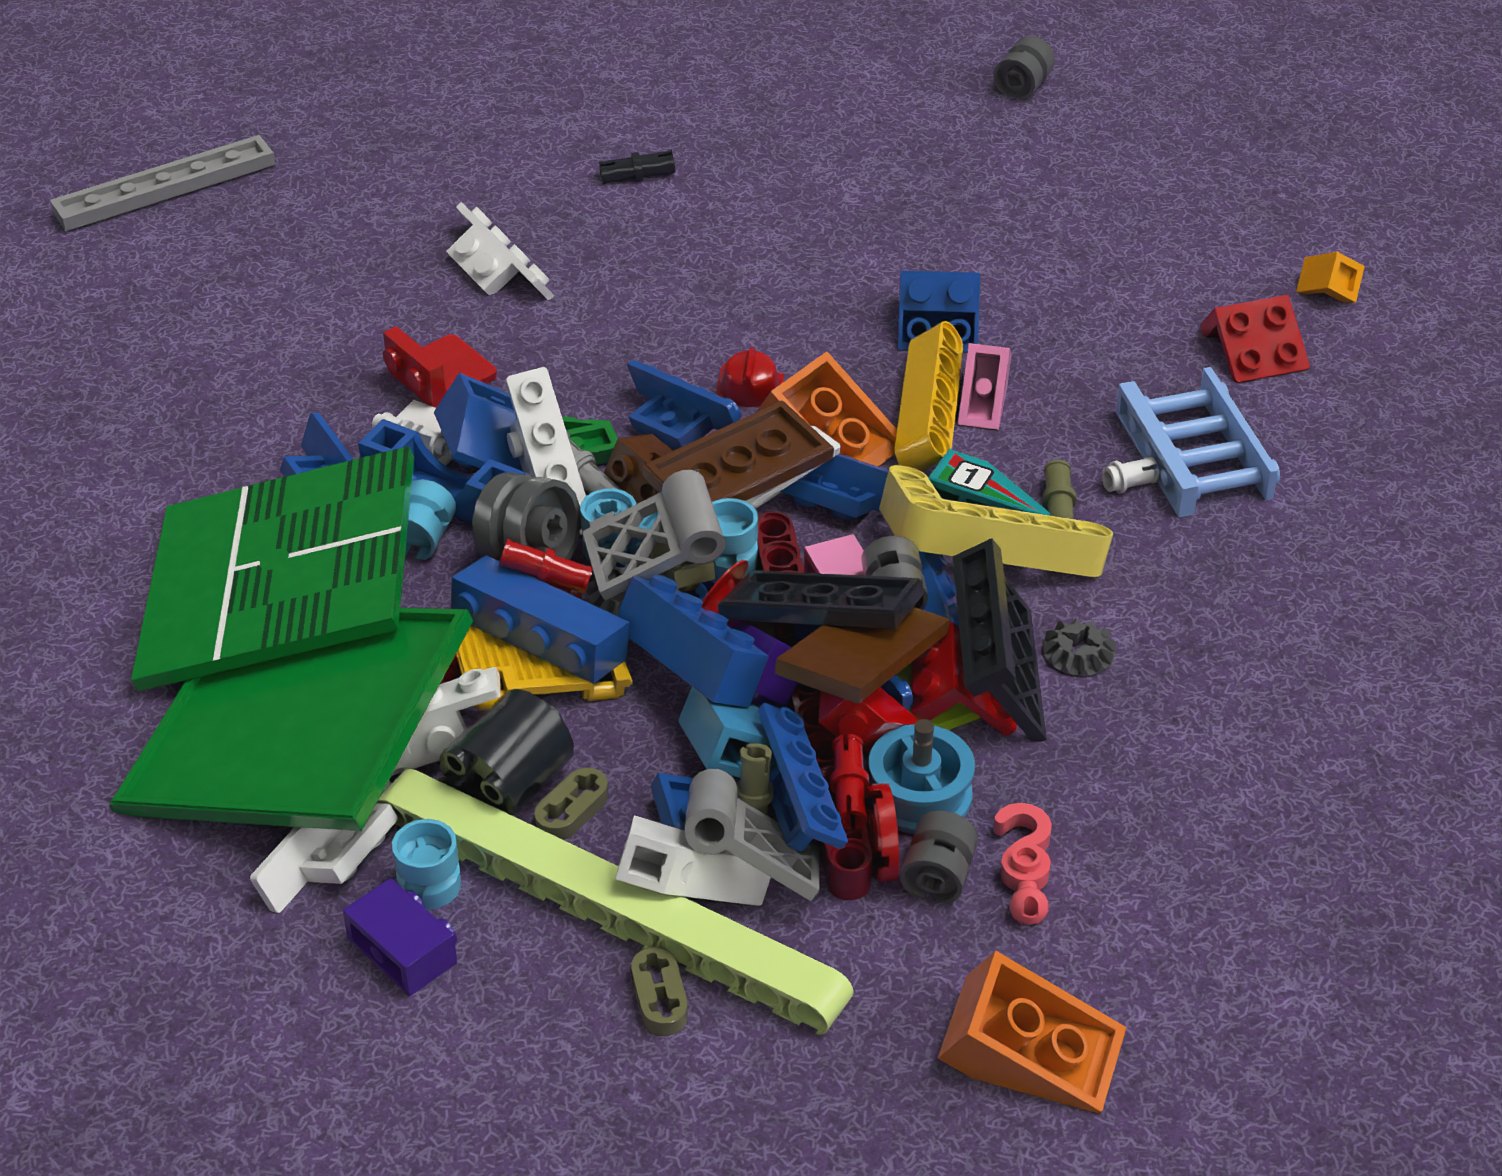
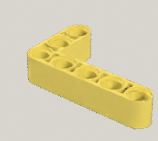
M901 465L889 467L879 506L880 512L894 535L906 537L913 541L918 551L954 556L993 538L1001 548L1003 564L1088 577L1102 575L1113 537V532L1109 528L1093 522L942 499L926 474L917 469Z

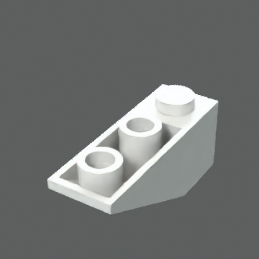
M634 815L615 879L662 894L761 906L771 877L727 850L717 854L697 852L688 844L684 830Z

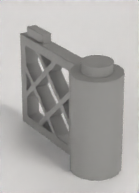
M681 470L673 473L663 483L662 492L616 515L612 511L590 522V528L582 531L598 589L605 601L626 591L632 576L651 579L653 574L659 575L685 561L695 564L712 561L720 556L726 544L704 477L699 472L693 470ZM655 512L659 513L650 530L639 528L645 517ZM613 533L619 534L611 549L599 547L597 541ZM632 537L644 539L635 555L623 553ZM656 543L669 545V552L655 559L648 558ZM617 562L628 564L622 575L609 581L608 576Z
M707 769L699 772L692 779L689 786L685 820V838L688 844L695 851L703 854H717L727 850L794 892L812 901L819 891V847L810 842L802 852L787 846L777 821L737 798L738 790L733 777L720 769Z

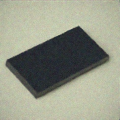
M751 570L718 603V613L728 620L896 629L923 596V581L919 578Z

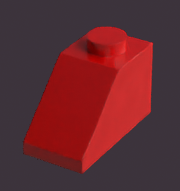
M881 687L858 704L823 691L820 692L819 723L836 737L843 735L844 744L847 746L848 734L859 736L863 740V752H870L875 742L885 733L901 726L915 724L919 720Z

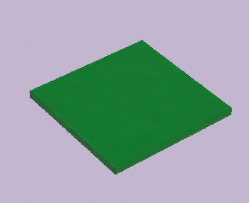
M400 608L398 630L186 680L111 800V808L114 812L136 817L362 831L473 623L468 609Z

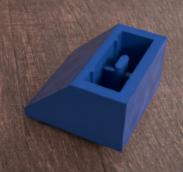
M901 270L899 283L898 350H908L910 340L943 321L951 323L958 331L963 343V352H968L969 343L978 344L980 273Z
M458 373L434 411L441 434L444 436L451 452V457L457 463L467 468L472 466L481 468L491 459L523 471L519 457L513 458L507 442V433L511 432L509 426L517 420L509 393Z

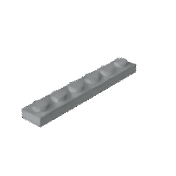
M260 135L253 136L51 199L52 212L64 230L68 231L275 165L274 152Z

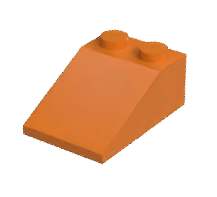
M827 351L773 389L758 409L760 411L783 400L810 426L817 427L840 444L839 454L879 467L895 455L897 429Z
M995 950L966 975L938 1059L972 1079L1100 1114L1104 1107L1127 1027Z

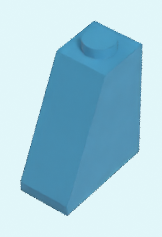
M694 687L691 688L678 722L706 769H720L731 776L740 778V751L742 747L746 749V745L758 743L768 746L772 751L758 713L759 708L752 702L749 707L715 703ZM773 751L770 760V774L778 765Z

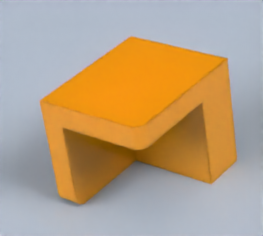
M1338 251L1305 257L1296 291L1306 295L1323 292L1338 301L1355 303L1365 266Z

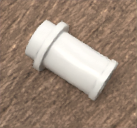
M1151 456L1123 464L1119 461H1112L1108 467H1104L1102 470L1103 485L1109 492L1117 491L1118 494H1122L1130 487L1157 483L1159 480V468L1148 470V467L1155 466L1157 462Z

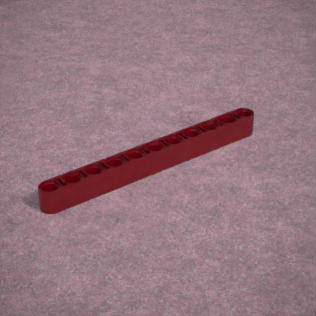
M774 511L759 515L757 571L805 573L793 522L790 517L784 513ZM774 622L775 638L792 647L796 645L797 642L793 638L794 623ZM798 683L787 703V707L796 712L804 722V729L811 747L816 752L818 765L829 785L828 790L836 808V794L833 793L830 787V775L835 771L832 742L836 736L819 723L821 691ZM852 813V830L844 829L848 842L842 849L817 840L828 889L835 897L843 900L862 898L871 888L872 849L867 828L865 825L860 829H856L855 815H852Z

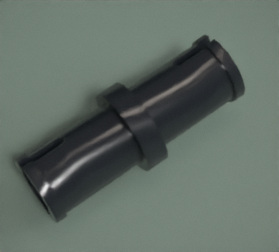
M672 149L645 155H639V152L631 153V157L599 161V169L603 184L635 179L638 182L643 181V177L675 173V162Z

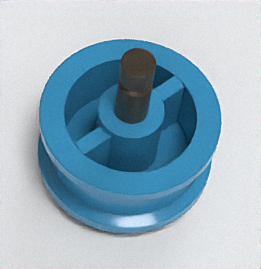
M920 719L915 724L901 726L885 733L875 742L869 755V784L889 783L895 805L898 831L914 834L919 819L931 811L944 810L956 813L962 817L967 815L972 803L971 783L974 778L975 760L971 749L959 736L947 729L934 726L930 720ZM868 799L871 809H874L875 799Z

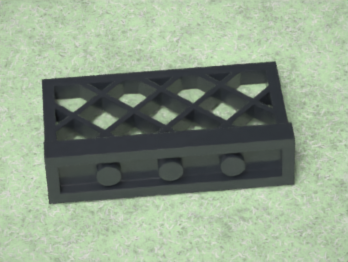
M991 538L953 556L965 687L974 697L989 691L1031 741H1045L1047 737L1031 609L1004 577L1001 548Z

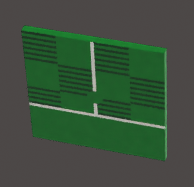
M406 446L166 506L131 677L136 690L143 691L398 630L414 456L410 447Z

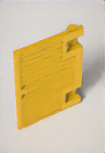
M473 625L470 626L456 653L461 675L473 669L485 670L496 667L504 685V690H500V697L506 691L514 689L527 691L534 695L581 691L582 699L597 701L620 698V696H624L625 687L632 685V678L625 661L610 671L612 681L595 682L593 684ZM500 697L474 705L473 708L487 710Z

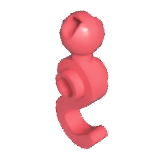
M1026 803L1009 804L1001 808L995 815L994 833L1002 836L1014 827L1019 826L1031 829L1033 833L1019 839L1003 853L1000 875L1003 883L1008 888L1016 891L1009 904L1013 919L1020 924L1037 925L1045 919L1049 910L1048 900L1040 890L1045 887L1049 880L1051 861L1045 850L1050 843L1052 824L1049 816L1041 808Z

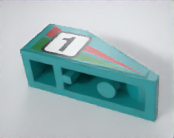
M948 449L928 477L941 498L945 500L1050 516V512L988 461Z

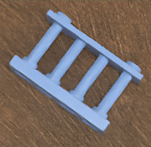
M1211 367L1203 368L1200 390L1149 399L1147 396H1143L1135 381L1119 384L1116 414L1143 459L1151 456L1156 460L1157 464L1150 466L1149 469L1159 468V480L1157 482L1178 518L1194 515L1196 500L1200 499L1201 494L1255 484L1265 501L1273 499L1275 486L1280 481L1278 464L1269 457L1230 397L1226 384L1219 380ZM1205 406L1211 415L1210 417L1167 425L1162 421L1159 422L1156 417L1158 414ZM1220 431L1228 441L1226 443L1184 451L1175 448L1172 440ZM1237 457L1245 468L1199 478L1195 474H1191L1188 469L1190 466Z

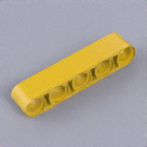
M947 321L939 323L910 340L895 441V455L899 465L911 467L921 472L938 464L948 449L952 450L963 343L958 331Z

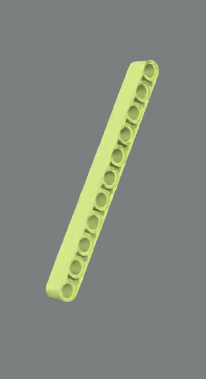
M405 769L380 795L377 803L390 804L399 818L395 824L400 827L421 819L438 820L450 826L456 834L458 860L464 861L468 859L480 865L479 870L502 881L507 878L521 885L518 889L543 901L545 898H548L560 904L559 909L584 921L589 918L603 925L600 929L625 941L630 938L645 945L642 949L649 947L667 949L674 955L676 961L687 966L685 968L686 971L711 983L715 979L729 986V992L754 1004L760 1001L774 1008L772 1010L773 1013L797 1025L803 1022L817 1029L816 1034L820 1036L827 1033L853 996V987L849 980L834 968L682 896L662 894L616 880L617 865L417 770Z

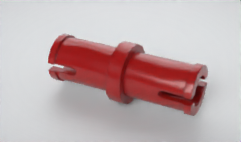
M508 538L498 565L537 577V580L543 582L549 581L580 591L583 594L586 591L593 570L592 566H586L556 556L555 550L547 548L546 552L513 542Z
M848 734V750H845L844 737L840 735L832 742L835 771L830 775V787L833 793L836 794V810L841 816L843 828L845 830H852V813V815H855L856 829H860L867 823L865 792L867 787H869V775L863 769V740L857 735Z

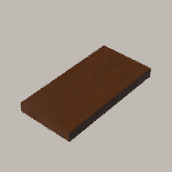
M781 400L644 464L643 477L660 493L662 492L663 483L670 475L681 470H693L699 472L704 477L712 502L726 498L747 501L833 459L834 447Z
M913 607L896 629L822 625L776 658L775 674L858 704L946 636L949 631L950 619Z

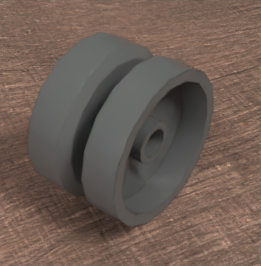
M505 472L494 476L484 486L477 499L472 519L473 540L478 554L482 558L487 555L500 561L508 538L513 542L546 552L547 548L555 550L556 556L570 560L578 545L581 530L580 505L576 493L566 482L556 479L532 477L513 472Z

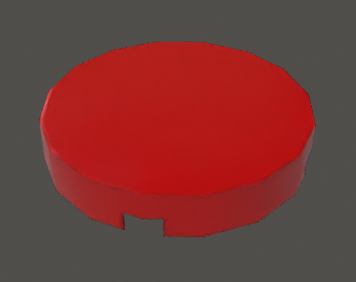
M889 783L869 784L865 798L867 800H875L874 809H867L866 828L872 849V858L880 857L882 866L878 867L877 871H874V878L879 882L896 881L899 875V839L892 791Z

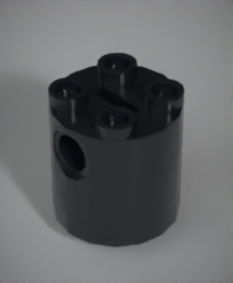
M519 689L506 691L443 750L440 755V769L443 775L438 781L514 816L569 763L574 756V742L562 716L551 704L527 691Z

